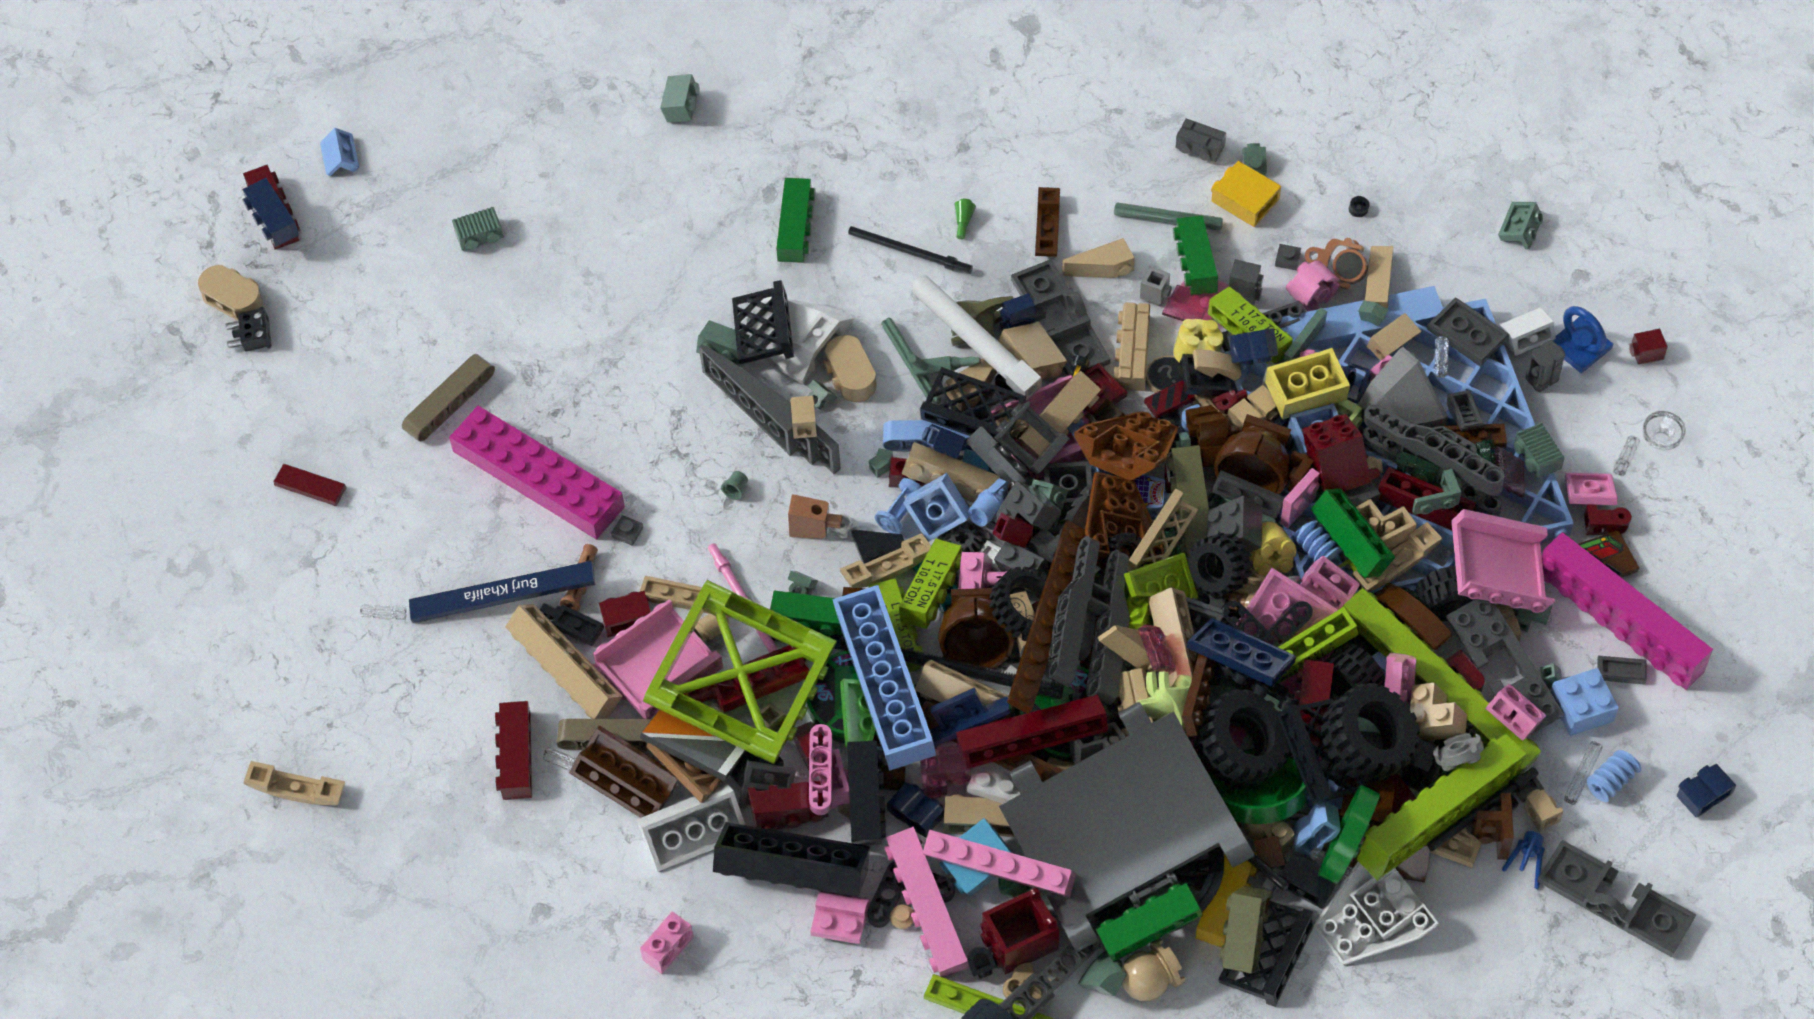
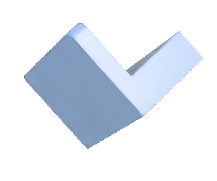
M334 128L320 142L326 175L332 176L340 167L355 172L359 168L353 134Z

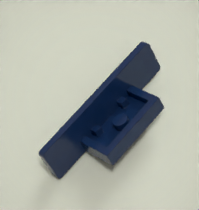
M974 687L932 706L931 713L939 724L938 727L929 730L934 748L951 739H957L956 732L982 726L1010 714L1011 706L1007 703L1008 697H1003L985 705Z

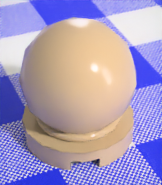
M1157 939L1150 943L1151 952L1140 951L1134 953L1125 960L1122 966L1127 973L1122 983L1123 988L1131 997L1139 1001L1158 999L1166 992L1169 984L1177 988L1186 981L1185 977H1180L1178 973L1182 967L1170 947L1166 949L1162 947V939Z

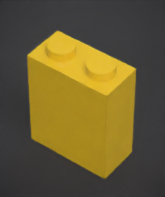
M1237 161L1233 167L1227 168L1220 181L1217 180L1211 188V202L1255 227L1279 201L1281 186L1242 162Z

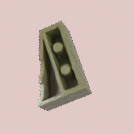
M1243 886L1233 892L1232 896L1229 895L1226 909L1230 911L1229 919L1225 921L1223 935H1226V941L1220 951V960H1223L1222 968L1246 973H1253L1258 969L1264 937H1262L1263 923L1267 922L1269 915L1265 913L1267 898L1272 899L1273 891Z

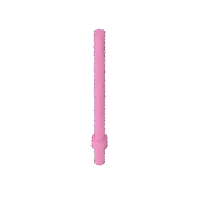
M715 543L709 545L708 550L715 560L714 565L717 570L722 572L733 592L748 599L730 569L731 564L727 557L721 554ZM756 629L769 653L778 650L771 636Z

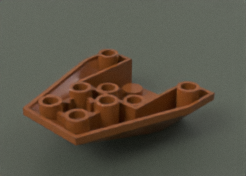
M1135 412L1086 424L1074 432V437L1090 465L1131 481L1166 461L1179 427L1172 425L1168 420L1152 417L1147 412Z
M1096 472L1093 477L1085 536L1099 541L1096 565L1099 568L1106 569L1107 561L1103 562V559L1110 554L1108 538L1113 537V535L1130 532V534H1137L1136 538L1141 537L1143 539L1153 521L1134 480L1130 481L1122 477ZM1163 544L1153 546L1152 548L1154 556L1165 553ZM1121 546L1120 552L1127 554L1130 559L1128 549L1125 546Z

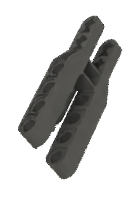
M1370 405L1366 408L1364 422L1368 427L1364 430L1363 442L1368 448L1396 463L1409 475L1417 474L1422 478V481L1442 488L1441 478L1443 471L1452 469L1455 477H1459L1461 481V497L1476 503L1474 511L1500 517L1501 498L1498 494L1503 491L1504 471L1477 455V448L1472 442L1444 426L1430 428L1409 423L1379 405ZM1431 467H1434L1437 470V473L1429 474L1426 471L1431 470Z
M1085 536L1077 549L1072 581L1058 598L1049 659L1046 667V677L1066 687H1070L1075 678L1077 666L1080 665V661H1084L1091 651L1096 617L1098 615L1086 695L1090 697L1098 694L1102 703L1111 705L1118 694L1123 658L1102 644L1098 637L1115 625L1129 627L1130 615L1124 595V574L1127 573L1129 557L1123 552L1114 550L1107 560L1103 586L1094 583L1100 543L1089 536Z

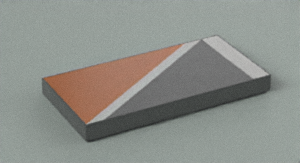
M658 710L640 735V739L723 781H726L747 752L661 710Z

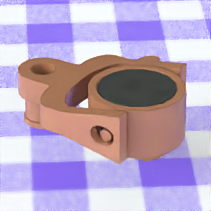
M1334 238L1328 242L1325 249L1310 247L1306 250L1305 259L1309 264L1314 261H1321L1328 268L1335 249L1338 246L1346 247V250L1338 253L1333 260L1334 274L1343 281H1337L1341 288L1352 290L1353 286L1350 284L1360 282L1368 272L1367 260L1358 252H1363L1364 247L1351 238H1345L1344 241ZM1318 254L1317 259L1312 260L1311 255Z

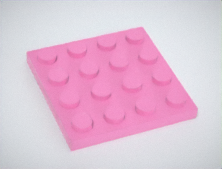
M1274 568L1270 569L1246 608L1268 629L1295 601L1300 600L1309 603L1313 610L1312 617L1292 638L1338 610ZM1297 606V614L1294 617H1291L1289 614L1287 618L1292 620L1296 626L1298 622L1295 619L1298 616L1305 617L1306 613L1304 610L1306 607ZM1245 614L1244 617H1240L1236 625L1239 626L1241 621L1248 616ZM1281 622L1278 625L1279 634L1283 636L1289 634L1291 629L1289 623ZM1246 623L1244 632L1249 635L1255 634L1257 630L1255 623ZM1272 631L1270 635L1273 638L1267 643L1271 644L1274 640L1280 643L1281 639L1276 637ZM1334 650L1326 654L1322 658L1318 659L1317 661L1324 662L1330 655H1332ZM1298 672L1279 683L1288 688V692L1295 695L1296 689L1301 690V683L1297 682Z

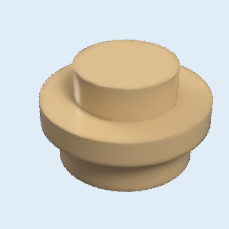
M898 905L892 909L890 921L896 928L907 929L914 923L911 917V913H914V911L907 905Z

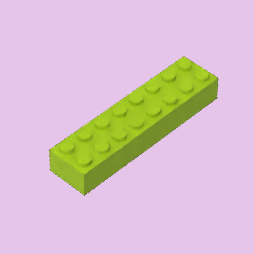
M1507 734L1499 739L1493 738L1480 753V760L1475 763L1469 764L1466 762L1465 764L1457 765L1450 775L1441 776L1435 782V786L1430 789L1428 787L1423 789L1413 802L1408 800L1404 803L1398 813H1390L1380 826H1372L1365 834L1366 839L1361 845L1357 861L1378 881L1427 845L1433 838L1507 786L1509 781L1517 775L1527 754Z

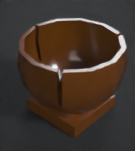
M1247 414L1242 431L1231 435L1216 455L1214 464L1215 476L1218 477L1222 470L1276 494H1280L1288 483L1290 476V457L1286 446L1291 429Z
M992 588L951 589L952 607L944 612L938 632V642L944 658H949V660L952 658V661L955 659L957 662L960 660V663L963 661V664L964 662L966 664L967 662L968 664L971 663V665L974 664V666L977 664V666H982V668L985 666V669L986 667L988 669L996 668L1009 658L1015 641V637L1012 636L1014 630L1011 629L1007 633L1004 630L1007 625L1005 623L1002 625L997 623L1000 616H993L992 612L996 608H990L992 599H989L990 594L993 592L991 591Z

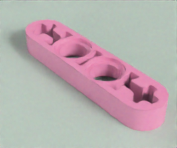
M824 724L815 725L810 730L809 804L811 811L816 815H825L832 807L831 729ZM819 733H824L823 746H819ZM817 754H825L828 759L824 763H817L814 757ZM821 775L825 776L828 780L824 785H817L814 783V779ZM818 793H823V806H818L817 804Z

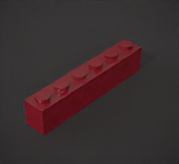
M1097 694L956 732L959 752L966 769L1107 732L1108 724L1106 712Z

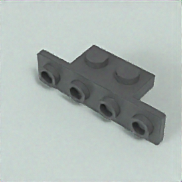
M980 426L966 440V443L1001 479L1007 481L1008 485L1013 481L1016 482V480L1032 485L1033 478L1027 473L1026 467L1022 463L1017 462L1011 456L1012 454L1009 449L995 440L984 426Z

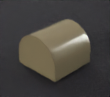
M771 702L760 711L766 728L773 731L782 726L787 716Z

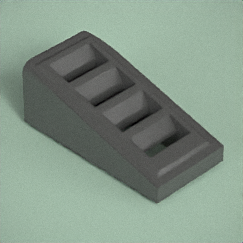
M1470 390L1448 394L1447 407L1461 431L1484 427V422Z

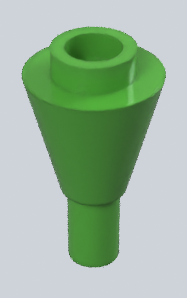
M963 198L954 203L958 225L956 237L958 239H965L966 228L976 208V205L970 199Z

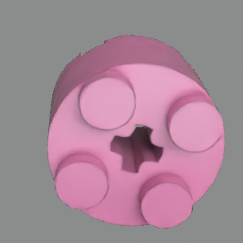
M1314 261L1310 264L1307 262L1302 263L1297 269L1298 274L1286 285V290L1296 301H1300L1307 311L1320 309L1318 305L1323 301L1327 304L1333 298L1340 285L1337 281L1340 280L1321 261Z

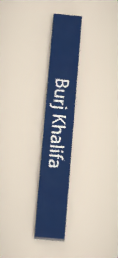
M588 561L409 599L410 620L412 623L596 585L593 563Z

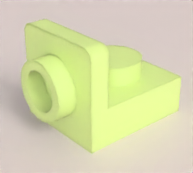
M1349 400L1334 404L1339 415L1346 414L1357 429L1360 427L1363 421L1361 418V407Z

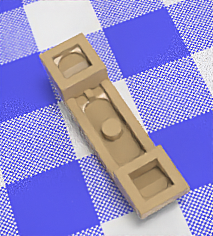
M1426 522L1410 533L1408 540L1391 551L1395 559L1380 577L1364 578L1358 571L1352 573V576L1367 592L1378 589L1398 578L1420 562L1442 541V537Z
M921 533L902 541L901 548L865 564L861 560L840 568V572L851 588L868 587L870 584L893 579L912 569L925 559L931 545Z
M251 761L244 784L258 791L291 801L316 805H338L345 781L323 776L318 780L277 771L273 765Z

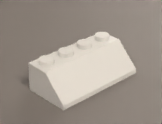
M728 784L719 786L703 803H700L694 796L637 819L643 840L657 871L713 850L725 822L745 825L734 791Z

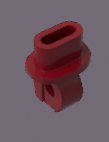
M1246 389L1238 392L1230 390L1212 399L1221 414H1228V410L1242 399L1250 402L1247 399L1248 393Z

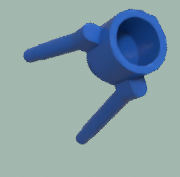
M1527 831L1523 840H1518L1516 848L1502 867V871L1505 872L1520 850L1524 854L1519 868L1520 871H1524L1529 857L1537 855L1534 888L1539 889L1540 883L1537 880L1541 874L1542 857L1545 848L1542 847L1544 837L1535 831Z

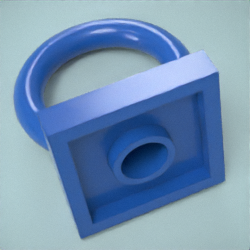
M1571 306L1565 310L1563 314L1565 329L1555 336L1556 339L1552 340L1557 346L1559 345L1563 348L1565 352L1564 360L1581 374L1613 348V343L1606 338L1605 331L1597 318L1579 306ZM1573 315L1580 316L1575 321H1572Z

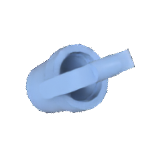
M999 478L988 489H985L978 495L976 501L968 510V516L974 524L985 526L992 521L1007 496V481Z

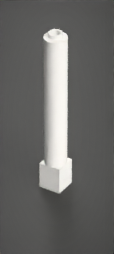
M919 276L913 281L911 292L1006 379V384L1016 393L1025 395L1026 400H1028L1042 387L1041 377L1030 366L1012 355L928 276Z

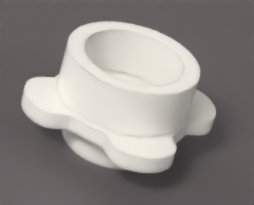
M840 513L839 515H842V525L845 526L841 527V529L830 527L829 529L837 532L840 538H846L851 530L856 529L857 523L849 515Z

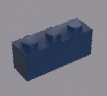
M267 178L242 189L245 196L242 201L248 211H253L252 217L257 226L262 225L263 228L261 230L267 241L271 239L276 247L299 236L295 221Z

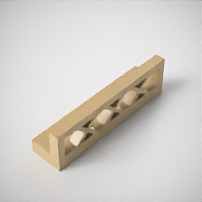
M1175 488L1130 557L1127 568L1128 572L1140 568L1142 564L1155 563L1156 561L1169 558L1198 513L1197 508L1182 501L1183 492ZM1181 508L1190 513V515L1186 519L1177 520L1175 514L1177 509ZM1175 526L1177 535L1166 538L1164 534L1165 528ZM1164 544L1166 552L1162 555L1154 556L1153 546Z

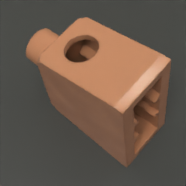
M792 494L788 512L789 537L825 538L828 527L841 529L842 515L829 513V503L827 501Z

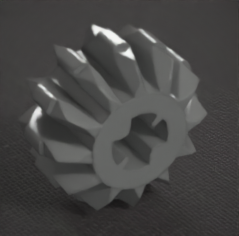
M959 524L958 529L952 528L949 530V533L944 535V541L961 545L962 552H979L981 550L982 538L979 536L977 529L971 530L970 525L962 528V525Z

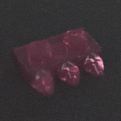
M1147 624L1138 628L1153 671L1174 673L1176 664L1172 661L1171 650L1166 645V636L1161 628Z

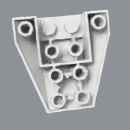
M772 296L764 298L761 302L766 304ZM788 299L794 357L785 359L784 354L769 358L785 375L803 384L816 368L815 357L834 333L842 336L853 322V318L835 308ZM756 307L752 313L757 314L761 308ZM767 311L762 317L768 319L773 313ZM748 317V319L743 324L746 325L751 320V318ZM757 322L752 328L758 330L763 324ZM768 327L764 333L770 335L774 328ZM759 337L755 343L760 345L765 339ZM771 342L766 349L776 348L777 345Z
M1357 862L1313 926L1341 963L1347 965L1419 940L1437 927L1439 923L1398 873L1396 868L1377 881Z

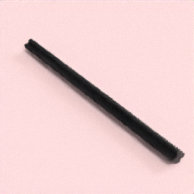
M842 633L840 638V644L842 647L847 648V644ZM903 647L900 648L907 663L910 662L924 666L928 661L933 660L970 678L973 677L978 680L998 683L1003 686L1012 687L1016 675H1013V673L1010 675V672L1007 674V671L1004 673L1002 670L1000 672L999 670L996 671V669L993 671V668L988 669V667L985 669V666L982 668V666H977V664L974 666V664L971 665L968 662L963 664V661L961 663L960 660L957 662V660L953 659L952 661V658L949 660V658L946 659L944 656L942 658L939 656L938 658V655L935 656V654L930 656V653L928 655L927 652L922 653L920 651L919 653V650L916 652L914 649L911 651V649L908 650L905 647L904 649ZM1042 680L1037 694L1040 693V695L1061 699L1064 687L1060 684L1055 686V683L1052 685V682L1049 684V682L1046 683L1045 681L1044 683V680Z

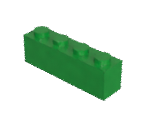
M785 178L776 246L778 262L804 263L805 254H809V241L806 240L807 236H811L809 218L813 219V205H811V201H815L816 193L815 188H812L811 179Z
M1203 215L1176 218V227L1173 228V239L1178 241L1176 243L1177 255L1182 256L1180 258L1181 271H1185V287H1189L1191 295L1218 293V274Z
M1341 488L1325 490L1311 508L1317 521L1330 533V537L1341 547L1344 555L1352 561L1360 575L1364 578L1380 577L1395 559V556Z
M773 591L770 610L826 636H841L843 633L832 600L835 598Z
M1187 883L1183 885L1176 884L1168 889V893L1160 897L1156 895L1149 898L1139 908H1129L1123 913V916L1116 920L1109 919L1104 921L1100 928L1096 930L1110 958L1115 962L1202 917L1203 914Z

